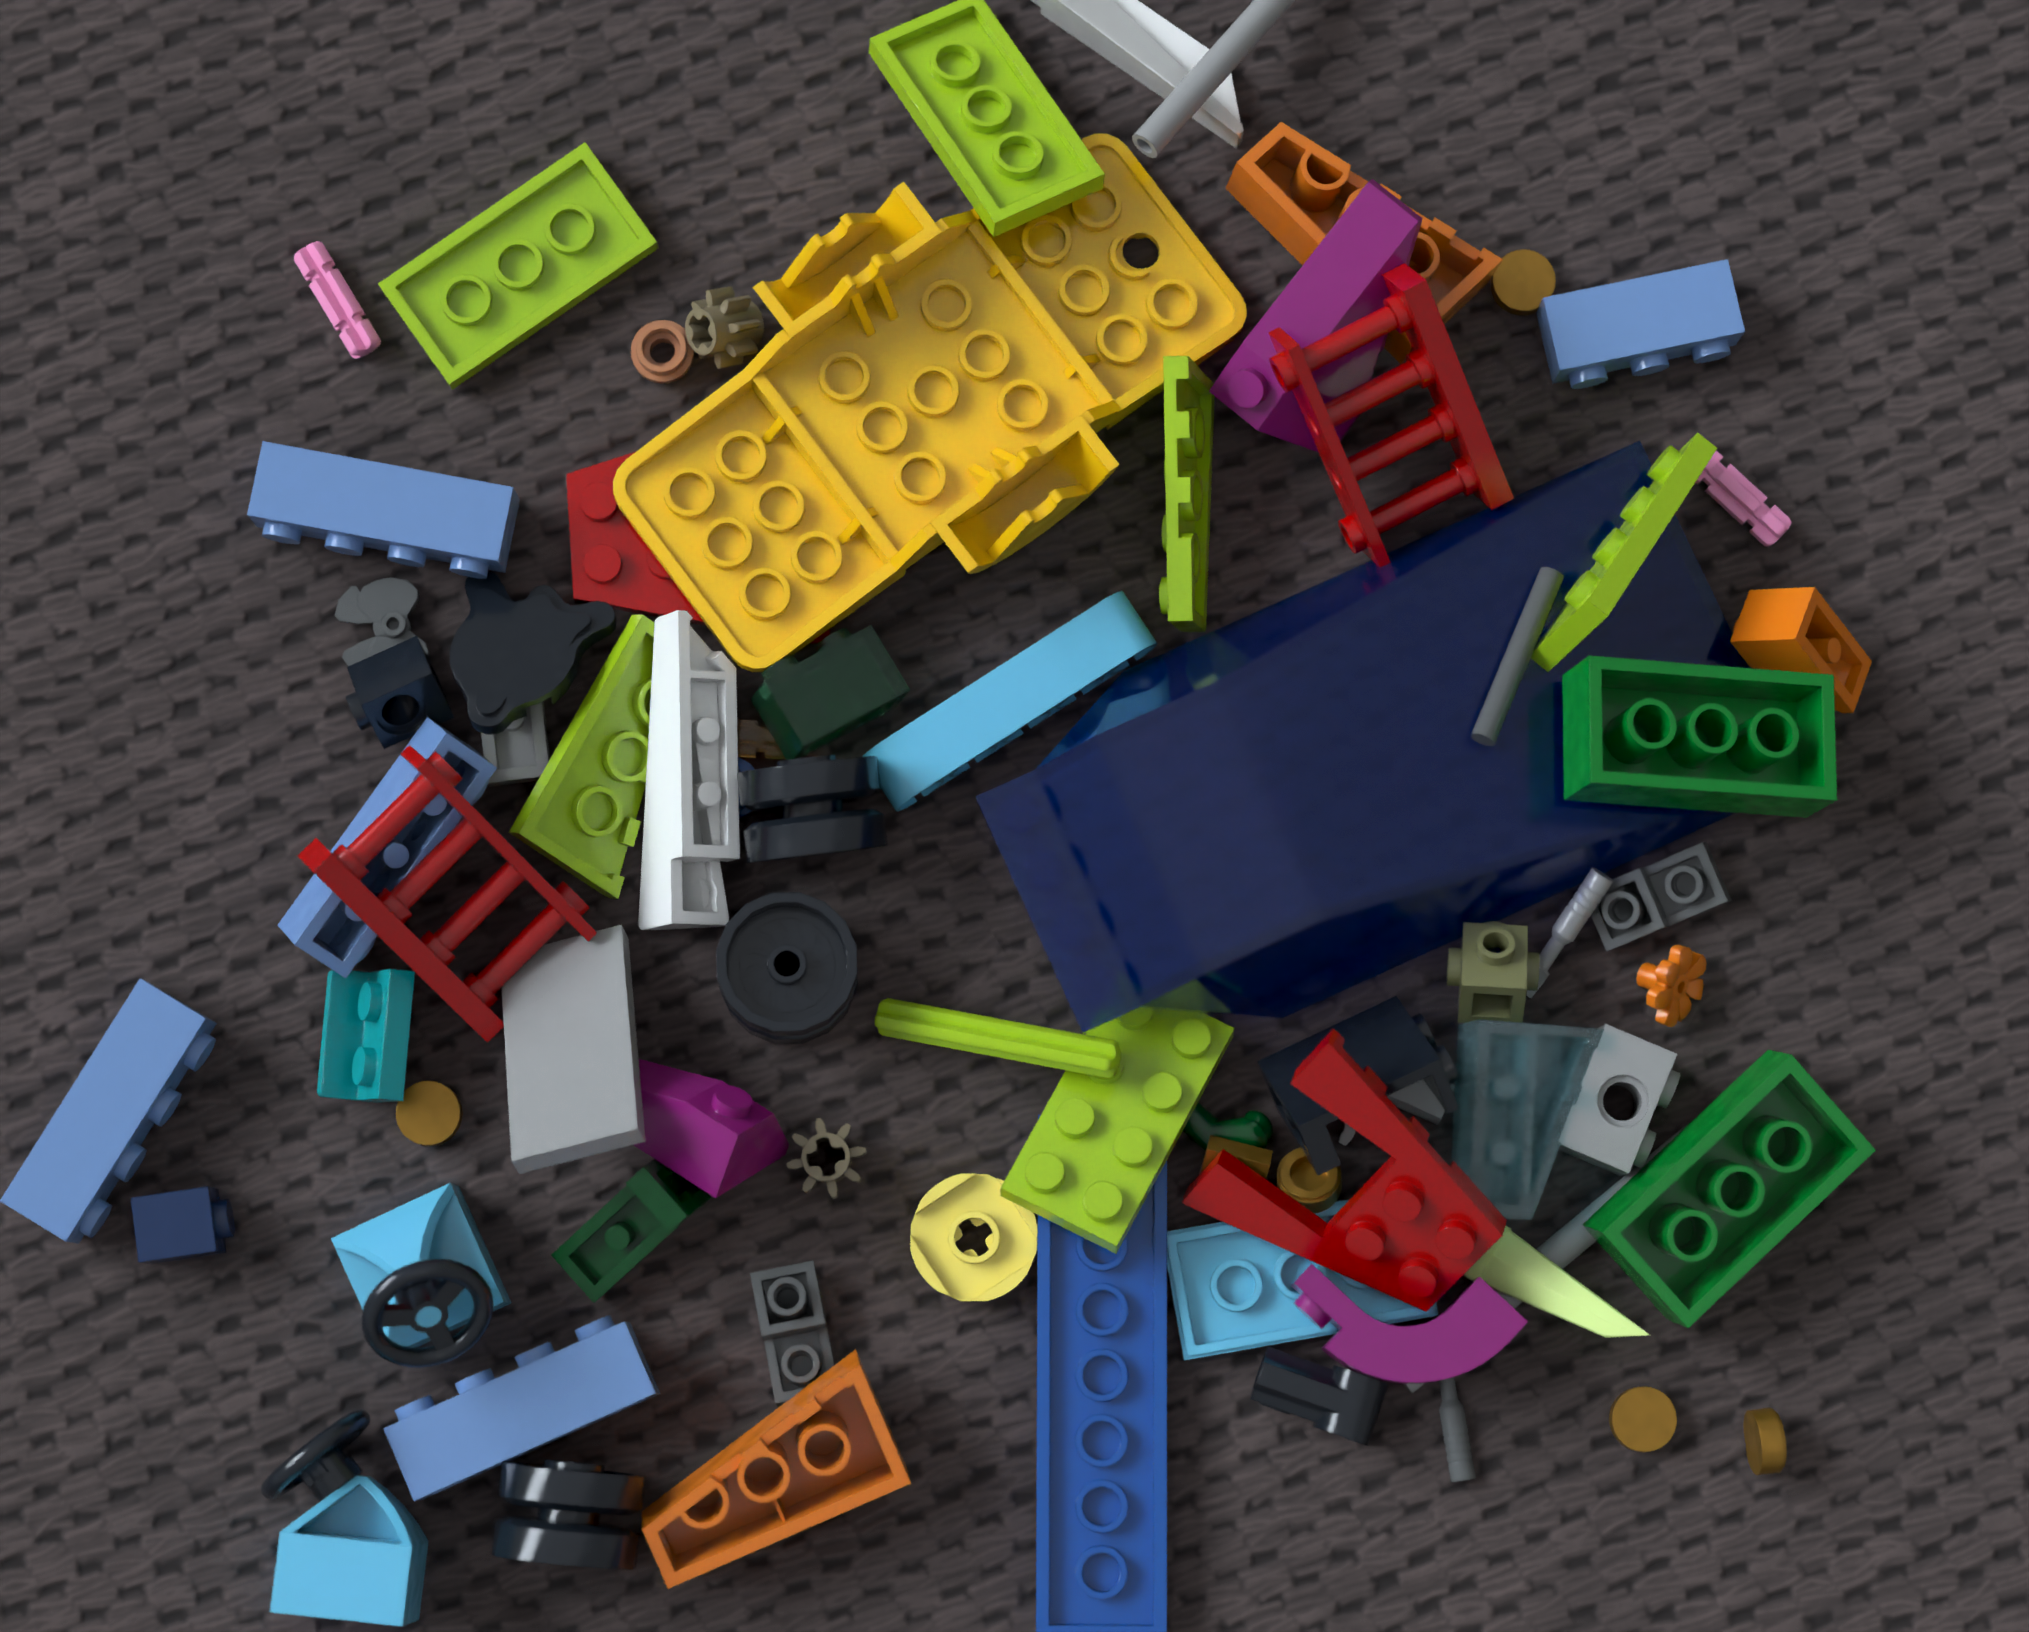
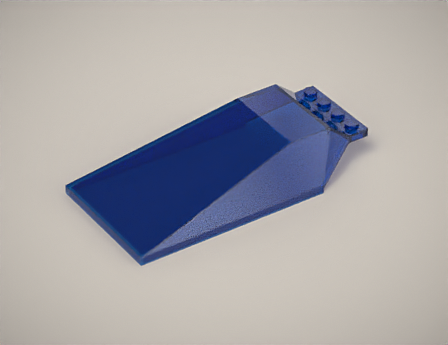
M1640 441L1514 496L1513 500L1493 510L1487 508L1387 553L1391 563L1381 568L1371 560L1123 671L1035 770L976 796V802L1082 1034L1140 1008L1284 1019L1461 939L1463 922H1498L1582 884L1592 868H1596L1603 873L1609 872L1737 814L1733 812L1564 800L1562 675L1586 657L1602 656L1749 668L1746 661L1730 642L1733 634L1675 514L1609 616L1549 672L1530 659L1495 745L1485 746L1471 738L1473 728L1540 568L1550 567L1556 569L1563 574L1564 579L1538 642L1567 603L1564 601V598L1582 574L1590 570L1596 561L1592 556L1599 545L1614 528L1620 529L1625 522L1620 517V514L1626 504L1642 486L1648 489L1654 480L1647 475L1652 465Z

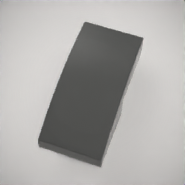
M1702 842L1651 865L1638 868L1612 879L1614 881L1603 896L1591 917L1605 950L1608 952L1732 900L1707 842Z
M814 1260L750 1273L761 1336L764 1340L777 1407L783 1405L835 1365Z

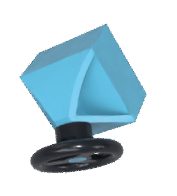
M446 1184L331 1238L363 1309L362 1331L368 1345L378 1356L396 1365L418 1368L430 1367L446 1363L461 1356L483 1336L490 1324L493 1312L511 1304V1300L460 1187L455 1184ZM466 1325L458 1334L452 1335L451 1331ZM429 1341L433 1343V1346L417 1348Z
M354 1410L331 1424L285 1460L262 1484L261 1492L263 1496L271 1500L279 1498L304 1482L319 1501L317 1505L280 1531L270 1606L271 1613L402 1627L419 1620L429 1541L418 1522L406 1507L388 1489L371 1476L361 1475L363 1470L352 1456L347 1457L343 1452L369 1426L370 1415L366 1410Z

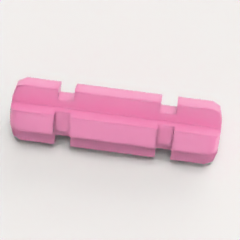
M316 241L295 253L294 261L305 280L312 281L309 287L335 330L342 331L339 337L351 357L358 359L378 348L381 344V339L369 319H363L366 314L339 269H333L336 264L324 244Z
M1715 451L1695 483L1698 485L1703 481L1709 487L1705 492L1741 525L1747 521L1753 527L1749 533L1763 546H1772L1789 529L1791 525L1790 518L1776 505L1770 509L1764 503L1767 497L1732 464L1727 468L1722 465L1720 461L1723 459V456L1718 451Z

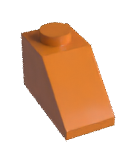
M1815 587L1749 590L1740 616L1734 624L1733 635L1730 640L1731 644L1751 668L1834 675L1835 710L1841 713H1854L1872 660Z

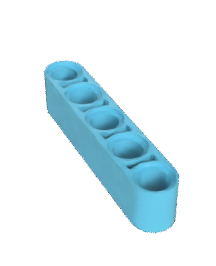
M1123 591L1116 592L871 748L863 757L877 756L881 789L895 811L899 812L917 802L914 796L920 792L924 797L969 769L970 766L967 762L973 758L977 763L1022 735L1023 731L1021 728L1028 724L1030 729L1075 701L1076 697L1074 694L1081 690L1083 695L1128 667V659L1134 656L1136 661L1153 650L1158 643Z

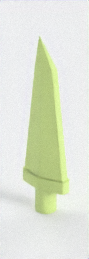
M1505 1226L1503 1235L1464 1274L1465 1277L1472 1281L1481 1277L1494 1290L1605 1338L1650 1335L1512 1232L1508 1226Z

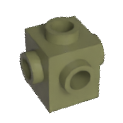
M1496 921L1485 923L1463 922L1461 948L1449 947L1447 960V986H1459L1458 1023L1522 1026L1527 990L1537 991L1539 982L1540 954L1539 952H1528V926L1507 925Z

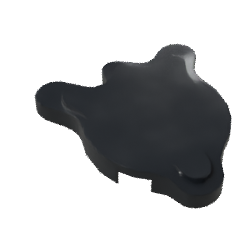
M488 571L487 578L484 579L468 577L465 581V590L470 604V612L454 636L450 647V667L455 682L463 692L472 727L483 734H499L513 721L526 717L525 708L539 704L549 697L552 699V704H555L568 691L574 681L579 661L583 654L593 644L611 635L616 629L617 620L613 608L608 603L600 601L582 605H569L564 602L552 587L547 585L535 587L526 600L513 601L495 573Z

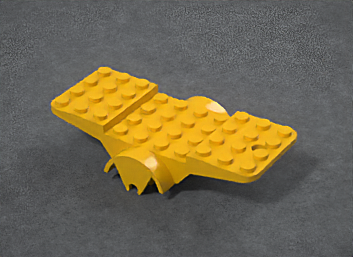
M1092 134L1081 139L1105 173L1103 189L996 237L992 236L974 208L941 218L935 222L905 182H902L893 189L889 197L875 213H845L839 218V224L829 233L822 237L817 233L811 237L781 279L770 282L762 280L752 287L782 326L783 330L767 343L745 369L632 454L617 469L613 479V494L619 509L730 658L738 666L751 672H766L779 666L902 578L907 568L943 542L946 543L968 574L983 571L1017 552L1080 505L1119 466L1117 460L1096 433L1104 427L1110 429L1164 390L1163 356H1189L1198 366L1233 341L1241 332L1247 317L1246 303L1240 292L1134 154L1119 138L1109 134ZM1132 238H1148L1158 249V260L1153 266L1138 269L1132 267L1123 256L1124 244Z

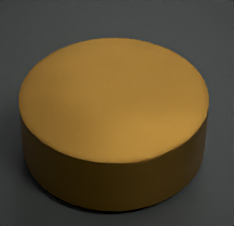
M1526 249L1512 251L1502 258L1503 261L1492 276L1491 292L1496 303L1506 312L1519 316L1531 315L1536 313L1543 297L1552 296L1556 282L1555 272L1550 262L1538 252Z
M422 1081L413 1084L404 1091L403 1101H398L396 1106V1121L401 1132L409 1140L423 1146H437L449 1141L457 1133L462 1122L463 1111L459 1098L449 1087L435 1081Z
M1297 1148L1285 1155L1279 1163L1277 1187L1314 1214L1330 1208L1340 1196L1342 1189L1341 1168L1338 1166L1318 1176L1301 1148Z
M1633 1387L1622 1392L1615 1399L1610 1409L1609 1423L1614 1437L1624 1447L1639 1452H1650L1660 1449L1672 1438L1676 1429L1677 1415L1673 1403L1663 1392L1651 1387Z
M1773 1408L1747 1410L1744 1415L1743 1429L1747 1459L1752 1472L1755 1475L1780 1473L1785 1467L1787 1456L1786 1438L1780 1416Z

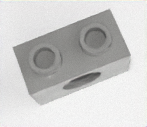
M1608 1024L1597 1028L1550 1147L1619 1176L1629 1174L1632 1165L1642 1168L1656 1138V1132L1647 1129L1657 1105L1665 1109L1667 1108L1680 1079V1073L1672 1070L1677 1053ZM1610 1086L1624 1087L1633 1096L1634 1111L1626 1121L1612 1118L1604 1108L1603 1097Z

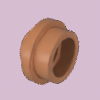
M657 320L644 325L636 333L631 344V358L641 376L651 382L665 384L680 379L688 372L693 363L694 350L689 345L685 329L682 326L668 320ZM659 343H668L675 349L673 358L666 363H658L651 357L652 349Z

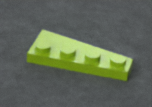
M1163 356L1166 514L1162 520L1161 535L1163 549L1167 553V577H1162L1160 581V610L1163 615H1168V622L1180 632H1206L1215 396L1209 390L1214 383L1189 356Z
M1697 433L1679 451L1672 445H1669L1662 452L1647 473L1654 480L1648 489L1642 486L1622 510L1620 517L1625 522L1620 529L1614 528L1603 540L1592 556L1596 561L1590 570L1582 574L1564 598V601L1567 603L1534 649L1531 657L1534 662L1549 672L1609 616L1717 450L1716 446Z
M631 615L508 832L599 893L613 899H619L625 878L620 876L628 846L634 847L641 823L636 818L646 787L654 622L644 615Z

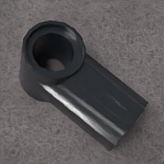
M1267 1347L1249 1399L1288 1415L1293 1414L1313 1421V1427L1368 1446L1389 1384L1343 1367L1333 1365V1368L1330 1369Z

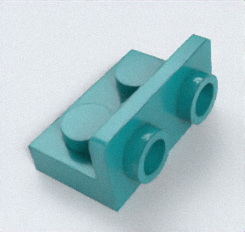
M396 969L374 972L352 970L347 978H344L334 970L328 972L317 1094L320 1097L373 1103L403 1101L415 972Z

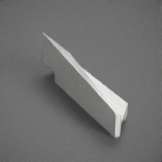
M1031 0L1041 7V14L1164 99L1168 97L1209 51L1207 47L1138 0ZM1230 73L1191 118L1237 148L1242 141L1244 129L1240 123L1232 73Z
M677 610L656 618L654 623L638 925L641 930L726 926L729 922V913L720 861L729 862L740 859L736 667L722 651H712L690 626V620L693 617L683 610Z

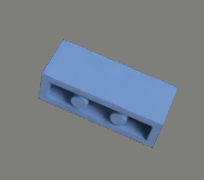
M1728 259L1543 297L1536 311L1552 383L1569 380L1572 389L1587 388L1601 384L1608 380L1607 372L1630 367L1633 376L1660 372L1669 367L1668 359L1692 355L1694 363L1715 361L1730 355V346H1735L1745 333Z

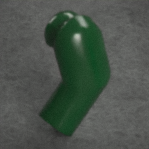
M1198 1102L1183 1132L1205 1151L1210 1135L1265 1149L1267 1140L1270 1139L1273 1133V1126L1270 1119L1259 1111H1248L1243 1118L1219 1121Z

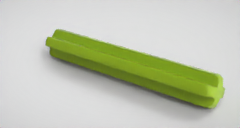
M887 998L881 1000L875 1015V1027H877L878 1033L882 1036L1104 1078L1115 1076L1121 1060L1119 1044L1112 1039Z

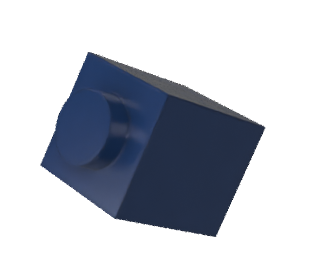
M206 1186L131 1198L139 1263L154 1264L227 1253L225 1238L234 1237V1216L230 1200H220L219 1189Z

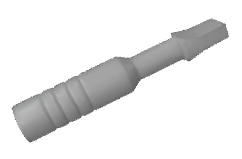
M1596 868L1590 870L1579 886L1578 891L1575 892L1573 898L1552 926V937L1540 953L1538 989L1550 975L1548 970L1563 947L1575 940L1588 921V918L1614 881ZM1527 990L1526 996L1532 998L1537 991Z

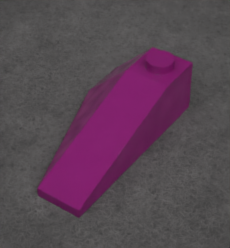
M1374 179L1368 181L1242 342L1209 392L1257 431L1318 452L1293 390L1286 393L1271 368L1269 358L1277 353L1268 333L1280 327L1302 349L1384 307L1383 299L1389 297L1390 293L1382 274L1403 263L1409 266L1423 218ZM1388 334L1312 372L1324 404L1372 379L1379 352L1384 350ZM1360 415L1334 427L1340 442Z
M638 1059L645 1142L634 1144L638 1149L714 1198L719 1197L786 1155L789 1143L774 1113L753 1101L746 1091L730 1086L721 1080Z

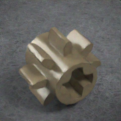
M732 286L706 290V299L692 301L691 306L693 310L687 316L685 332L689 345L698 354L700 359L714 357L718 369L743 364V356L758 352L757 344L763 336L764 321L760 309L751 301L749 295L735 297Z
M817 1118L815 1124L816 1135L812 1136L809 1140L799 1134L792 1136L795 1143L803 1148L801 1158L793 1159L786 1164L790 1170L805 1169L809 1174L803 1183L802 1190L808 1194L814 1189L817 1182L827 1184L829 1194L835 1199L838 1198L839 1192L837 1182L844 1177H847L852 1182H861L862 1179L859 1174L851 1169L852 1159L863 1157L867 1154V1150L865 1147L860 1146L849 1149L845 1141L849 1137L852 1127L848 1123L843 1125L836 1135L828 1133L823 1120ZM823 1141H829L835 1151L844 1150L845 1160L835 1163V1174L831 1176H825L819 1166L810 1167L809 1157L819 1154L818 1143Z

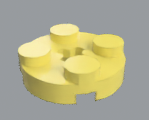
M962 1173L939 1182L921 1199L911 1223L910 1250L919 1273L936 1291L961 1302H986L1009 1293L1028 1274L1037 1252L1036 1217L1033 1212L1001 1196L1003 1180L988 1174ZM970 1219L976 1227L986 1223L991 1228L992 1234L985 1239L989 1250L983 1255L978 1256L972 1249L962 1253L957 1248L956 1242L963 1236L959 1226L964 1221Z

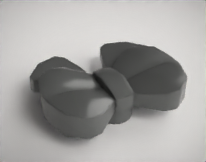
M392 577L383 578L365 585L361 591H359L357 586H351L339 598L335 617L341 623L373 624L375 637L363 640L344 650L342 658L347 666L416 636L411 632V623L408 617L419 602V591L408 580ZM418 637L429 658L430 651L427 644Z

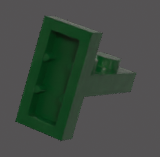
M653 1159L625 1183L626 1186L552 1253L551 1256L591 1301L595 1303L713 1196Z

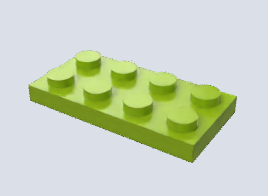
M958 0L870 38V56L993 237L1103 189L1105 173L984 0Z
M584 142L379 282L378 285L453 390L656 251L659 247L657 241L589 146Z
M1120 972L1085 1034L1112 1039L1119 1044L1121 1060L1117 1073L1113 1077L1104 1078L1065 1070L1003 1182L1001 1196L1116 1254L1233 1038L1235 1028Z

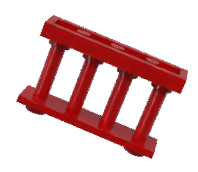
M1405 263L1382 274L1390 293L1389 297L1383 299L1384 307L1301 349L1300 345L1280 327L1268 333L1277 353L1269 358L1271 368L1286 393L1293 390L1346 517L1338 520L1341 533L1354 554L1363 551L1379 568L1391 563L1380 534L1463 492L1465 496L1474 494L1491 510L1514 499L1427 280ZM1394 330H1397L1400 334L1406 333L1413 350L1406 354V362L1324 404L1312 372ZM1416 385H1419L1422 389L1428 387L1435 406L1428 409L1429 416L1347 458L1334 427ZM1439 439L1444 443L1450 441L1457 458L1450 462L1451 470L1369 511L1357 481Z
M409 745L401 755L420 776L347 848L341 844L332 853L315 838L298 857L488 1043L504 1027V1022L490 1009L499 1000L494 994L566 922L588 942L597 932L582 918L590 907L564 881L554 889L454 788L463 778L436 751L426 760ZM440 794L464 819L391 891L385 887L375 896L361 882L369 873L365 866ZM483 837L506 862L434 934L428 930L419 939L404 924L413 915L409 909ZM525 880L548 905L477 976L471 972L461 981L447 967L456 958L452 952Z

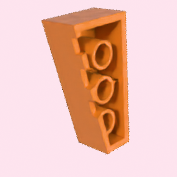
M1280 122L1236 162L1225 189L1303 266L1368 181L1352 172L1350 164ZM1380 184L1392 195H1394L1397 199H1401L1402 196L1395 193L1383 184ZM1413 210L1423 219L1409 267L1427 280L1445 324L1488 284L1503 259L1486 248L1480 251L1455 236L1457 230L1436 217L1431 221ZM1397 330L1388 333L1384 348L1402 364L1406 361V354L1413 351L1405 332L1400 334Z
M856 1349L642 1511V1531L668 1589L911 1484L905 1462Z

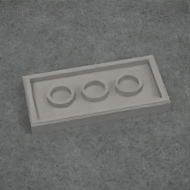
M622 925L596 931L597 934L589 942L579 935L543 945L502 986L511 1160L519 1174L645 1142L629 939Z

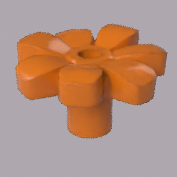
M1674 945L1670 949L1668 960L1663 959L1658 966L1648 962L1641 965L1636 977L1637 985L1649 990L1646 995V1004L1657 1009L1655 1016L1657 1023L1667 1027L1675 1026L1677 1021L1681 1022L1689 1014L1692 1006L1689 998L1701 1000L1704 981L1698 977L1703 975L1706 970L1707 964L1704 955L1691 951L1689 947Z

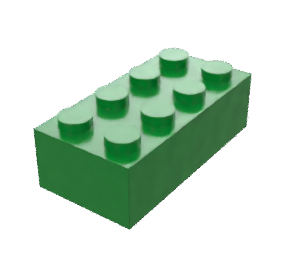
M1588 656L1562 675L1565 801L1807 818L1837 801L1834 675L1602 656Z
M1767 1050L1582 1225L1666 1319L1689 1328L1876 1150L1792 1054Z

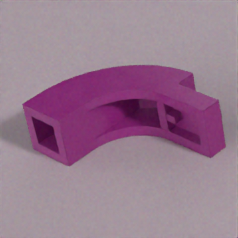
M1313 1264L1308 1266L1291 1285L1300 1294L1293 1304L1320 1329H1323L1329 1322L1338 1329L1321 1350L1354 1372L1379 1381L1396 1384L1431 1383L1466 1373L1500 1352L1528 1322L1481 1277L1474 1279L1442 1314L1427 1323L1416 1326H1395L1372 1318L1351 1301Z

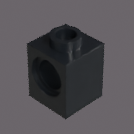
M417 636L347 667L356 691L346 696L350 710L361 731L373 727L384 749L414 736L427 717L437 724L454 718L440 680Z

